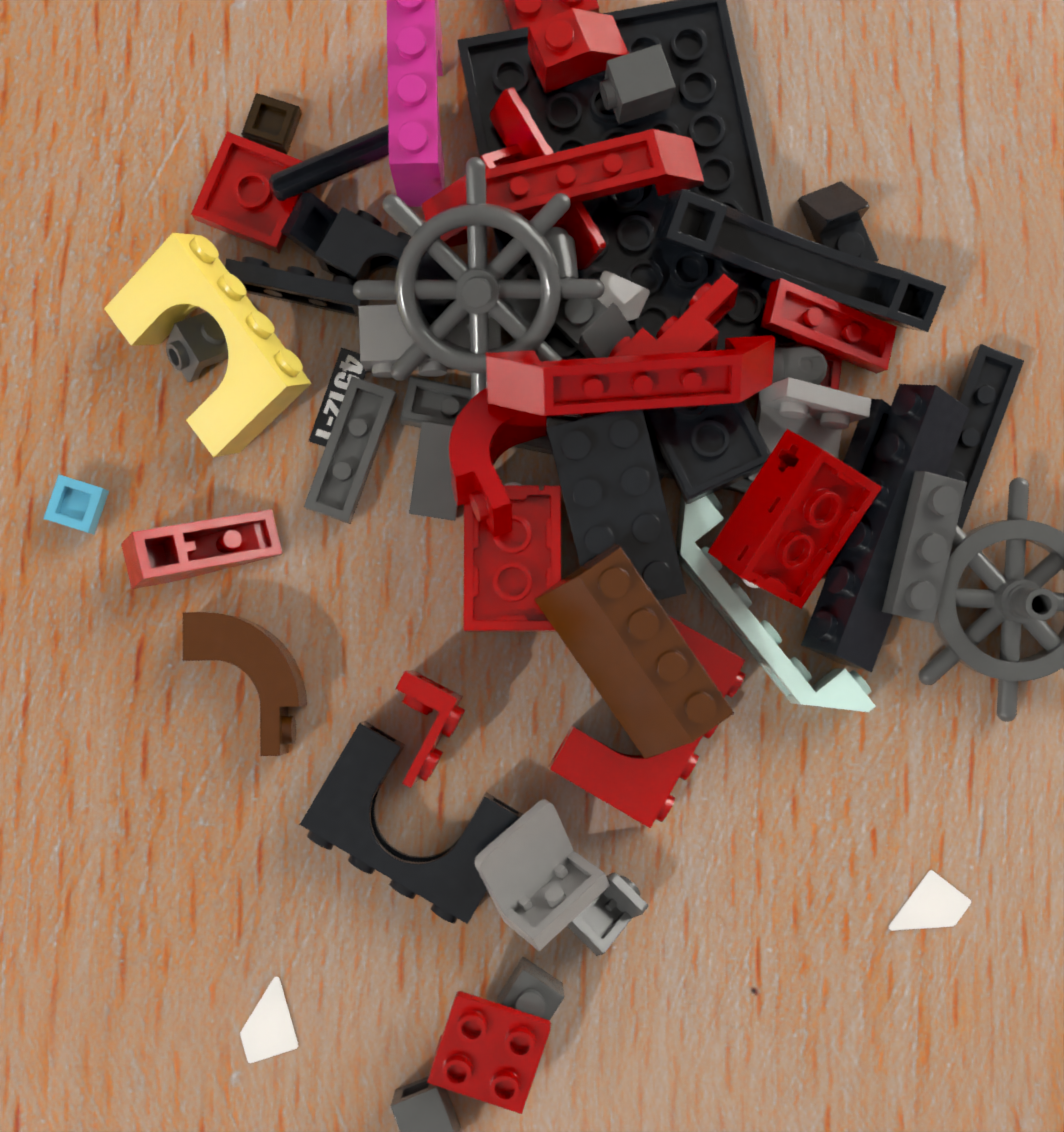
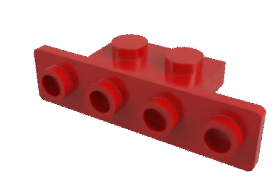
M515 88L504 89L491 110L489 118L506 148L480 156L485 163L486 169L553 153L552 148L545 141L532 119L529 109L522 102ZM582 202L571 204L569 210L552 226L564 228L568 235L575 239L577 268L579 270L589 267L606 247L598 226L593 222ZM537 213L523 217L530 221Z

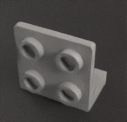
M788 377L772 383V385L759 391L755 424L771 453L786 429H789L838 458L842 429L848 428L849 423L869 417L871 399ZM758 473L753 474L748 478L754 481Z

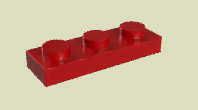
M782 278L770 284L760 326L807 346L815 347L819 351L876 374L888 370L897 327Z

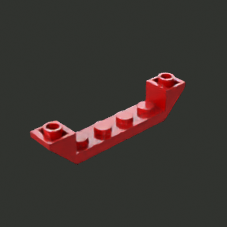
M650 129L486 169V203L499 205L522 216L538 213L558 193L566 194L571 204L655 184L658 196L670 194L671 191L702 186L704 179L692 138ZM466 175L422 203L426 222L446 209L467 204ZM467 226L451 230L440 238L449 247L466 244Z
M773 335L725 338V350L540 361L535 350L485 353L487 401L489 404L541 416L740 403L772 385L775 337Z

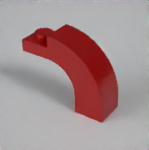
M486 387L476 394L459 413L450 434L449 460L452 490L457 506L470 502L476 519L479 522L486 520L493 537H497L512 531V502L494 468V464L509 448L545 436L547 416L489 404Z

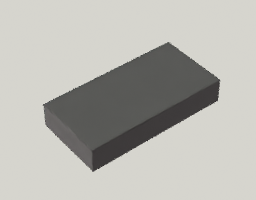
M425 420L421 423L409 514L452 521L457 519L458 506L452 490L449 460V440L453 425Z

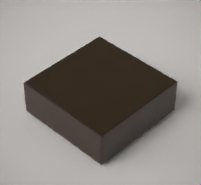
M256 93L241 135L243 138L288 154L302 114L299 106Z

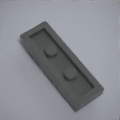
M353 376L351 377L304 505L306 509L351 524L397 398L396 391Z
M926 471L914 472L882 612L934 623L967 482Z

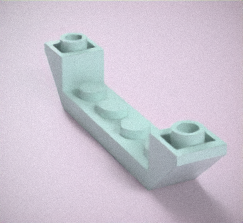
M712 493L686 505L681 495L676 537V551L680 566L789 702L870 712L875 708L876 705L867 696L872 692L871 688L854 670L848 672L846 668L833 669L812 687L808 682L812 679V676L807 668L796 657H792L789 660L778 646L782 639L774 627L766 620L759 622L748 609L752 605V601L745 591L736 583L730 586L718 572L723 568L721 562L708 553V547L704 546L700 549L695 543L724 519L719 513L722 505L718 498Z

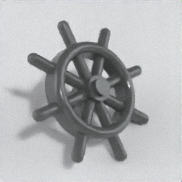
M472 157L466 163L467 204L446 209L436 214L427 222H424L399 196L390 194L384 198V210L411 238L400 257L395 280H359L353 286L354 295L361 300H396L402 323L414 343L392 365L390 372L395 380H405L427 356H430L447 367L471 373V399L487 387L485 353L535 350L540 361L563 360L544 341L555 322L560 299H597L603 295L605 290L603 282L599 279H560L556 257L544 235L569 210L571 205L569 197L564 193L555 194L530 221L508 208L486 203V166L479 157ZM467 226L468 265L440 238L442 235L459 227ZM487 226L500 229L514 237L489 264L487 261ZM426 252L454 279L417 280L420 265ZM527 252L530 253L537 266L540 279H502ZM419 299H455L432 324L426 319ZM503 299H540L537 313L530 325ZM468 314L470 322V349L458 346L445 339ZM489 314L514 338L513 341L503 346L489 349Z
M1021 477L1014 478L1009 484L1007 520L983 524L967 533H964L957 525L933 623L936 633L945 648L919 671L918 675L921 683L932 685L954 665L961 662L978 673L998 679L997 716L1004 722L1014 720L1017 715L1018 681L1035 680L1055 673L1061 668L1064 670V626L1060 633L1057 634L1045 621L1050 619L1056 611L1064 612V593L1052 592L1041 588L1061 569L1064 571V533L1044 523L1027 520L1029 483ZM1006 540L1003 575L985 556L982 550L997 542ZM1026 541L1042 547L1050 554L1024 576ZM967 565L987 585L988 589L957 588L960 577ZM956 607L988 609L963 631L958 620ZM1001 624L1000 659H996L985 654L976 646ZM1023 625L1044 649L1032 656L1020 659L1021 626Z

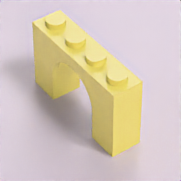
M172 233L109 302L104 310L131 346L161 344L171 333L174 324L184 320L188 314L198 307L204 309L215 318L225 335L228 346L227 371L219 387L186 421L213 458L240 453L312 383L302 371L303 365L299 358L293 352L286 349L275 335L274 325L269 318L257 311L248 299L243 283L237 277L230 274L219 260V253L216 247L201 235Z

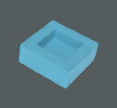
M58 475L43 519L94 535L109 491L95 485Z

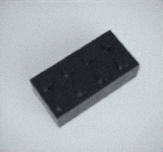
M643 409L612 411L548 427L547 432L580 567L615 543L622 548L657 600L686 594Z

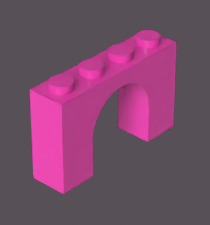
M386 0L389 166L397 196L409 207H422V203L445 189V163L441 143L438 102V76H443L442 29L438 0Z

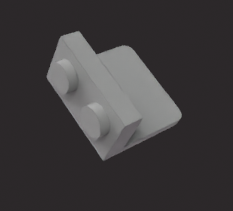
M545 799L537 802L493 842L487 845L476 856L474 862L503 921L538 951L546 946L610 886L603 871L573 850L554 805Z

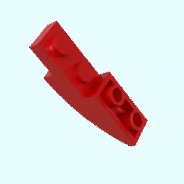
M725 274L712 286L709 283L704 284L693 295L689 303L691 307L680 318L674 315L662 325L656 335L657 339L642 328L634 337L626 336L614 346L609 357L716 350L719 331L714 326L735 306L738 285ZM608 412L583 413L580 415L582 417H587Z

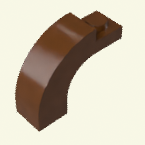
M184 612L183 661H224L244 671L254 683L260 700V756H280L289 753V744H295L296 720L295 716H289L288 707L307 705L304 680L289 650L271 632L249 620L211 612Z

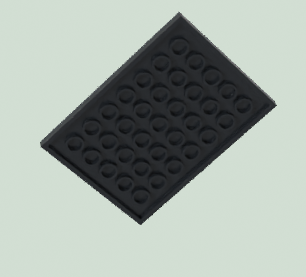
M675 0L603 13L613 16L629 53L661 44L676 85L670 108L622 124H618L613 109L607 110L601 97L599 84L601 81H604L606 70L545 94L528 55V27L457 40L479 158L481 155L506 148L492 124L489 114L503 90L514 87L522 102L529 109L532 119L547 144L552 148L553 153L650 129L692 138L704 184L686 190L728 205L748 216L774 226L726 0ZM652 184L582 202L591 219L598 226L606 247L589 267L582 270L578 269V279L600 280L602 273L609 271L649 289L650 294L640 316L637 319L628 321L635 334L644 328L657 339L656 335L659 329L670 317L675 315L680 318L691 307L689 305L690 300L701 286L706 283L712 286L725 274L738 285L735 306L714 326L719 331L716 349L725 350V338L773 335L775 337V347L796 345L797 341L760 327L770 284L774 282L773 280L655 238L670 194L658 196L656 186ZM493 227L499 254L514 237ZM527 252L503 279H512L529 262L537 269L530 253ZM552 326L544 341L563 360L587 359Z

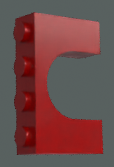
M668 615L723 697L725 698L727 695L732 698L745 678L746 674L740 671L746 660ZM572 725L551 760L549 769L648 828H651L655 819L662 822L668 815L675 801V797L670 794L679 778L685 781L689 777L699 758L693 752L701 738L709 739L718 725L691 743L646 759L643 755H628L618 752Z

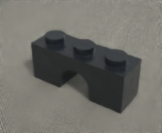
M342 207L315 256L322 270L333 276H343L356 281L368 280L377 270L383 268L397 269L402 252L411 236L404 232H398L397 235H394L381 228L382 223L373 215L363 210H358L355 214ZM426 252L420 265L417 280L454 279ZM419 299L426 319L432 324L455 299Z

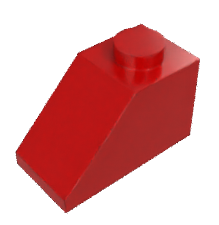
M571 8L528 25V55L545 94L606 70L608 60L629 54L612 15Z

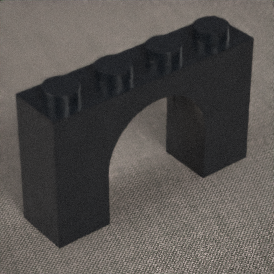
M366 721L359 723L300 825L309 830L307 837L317 845L328 850H332L335 845L350 854L348 861L361 871L373 874L377 870L392 879L389 885L398 893L414 899L417 894L433 903L431 910L442 919L454 924L457 919H460L468 924L487 891L475 867V858L487 845L516 822L523 813L486 792L463 833L451 847L441 853L424 857L412 856L398 851L387 842L379 830L375 816V803L384 780L405 744Z

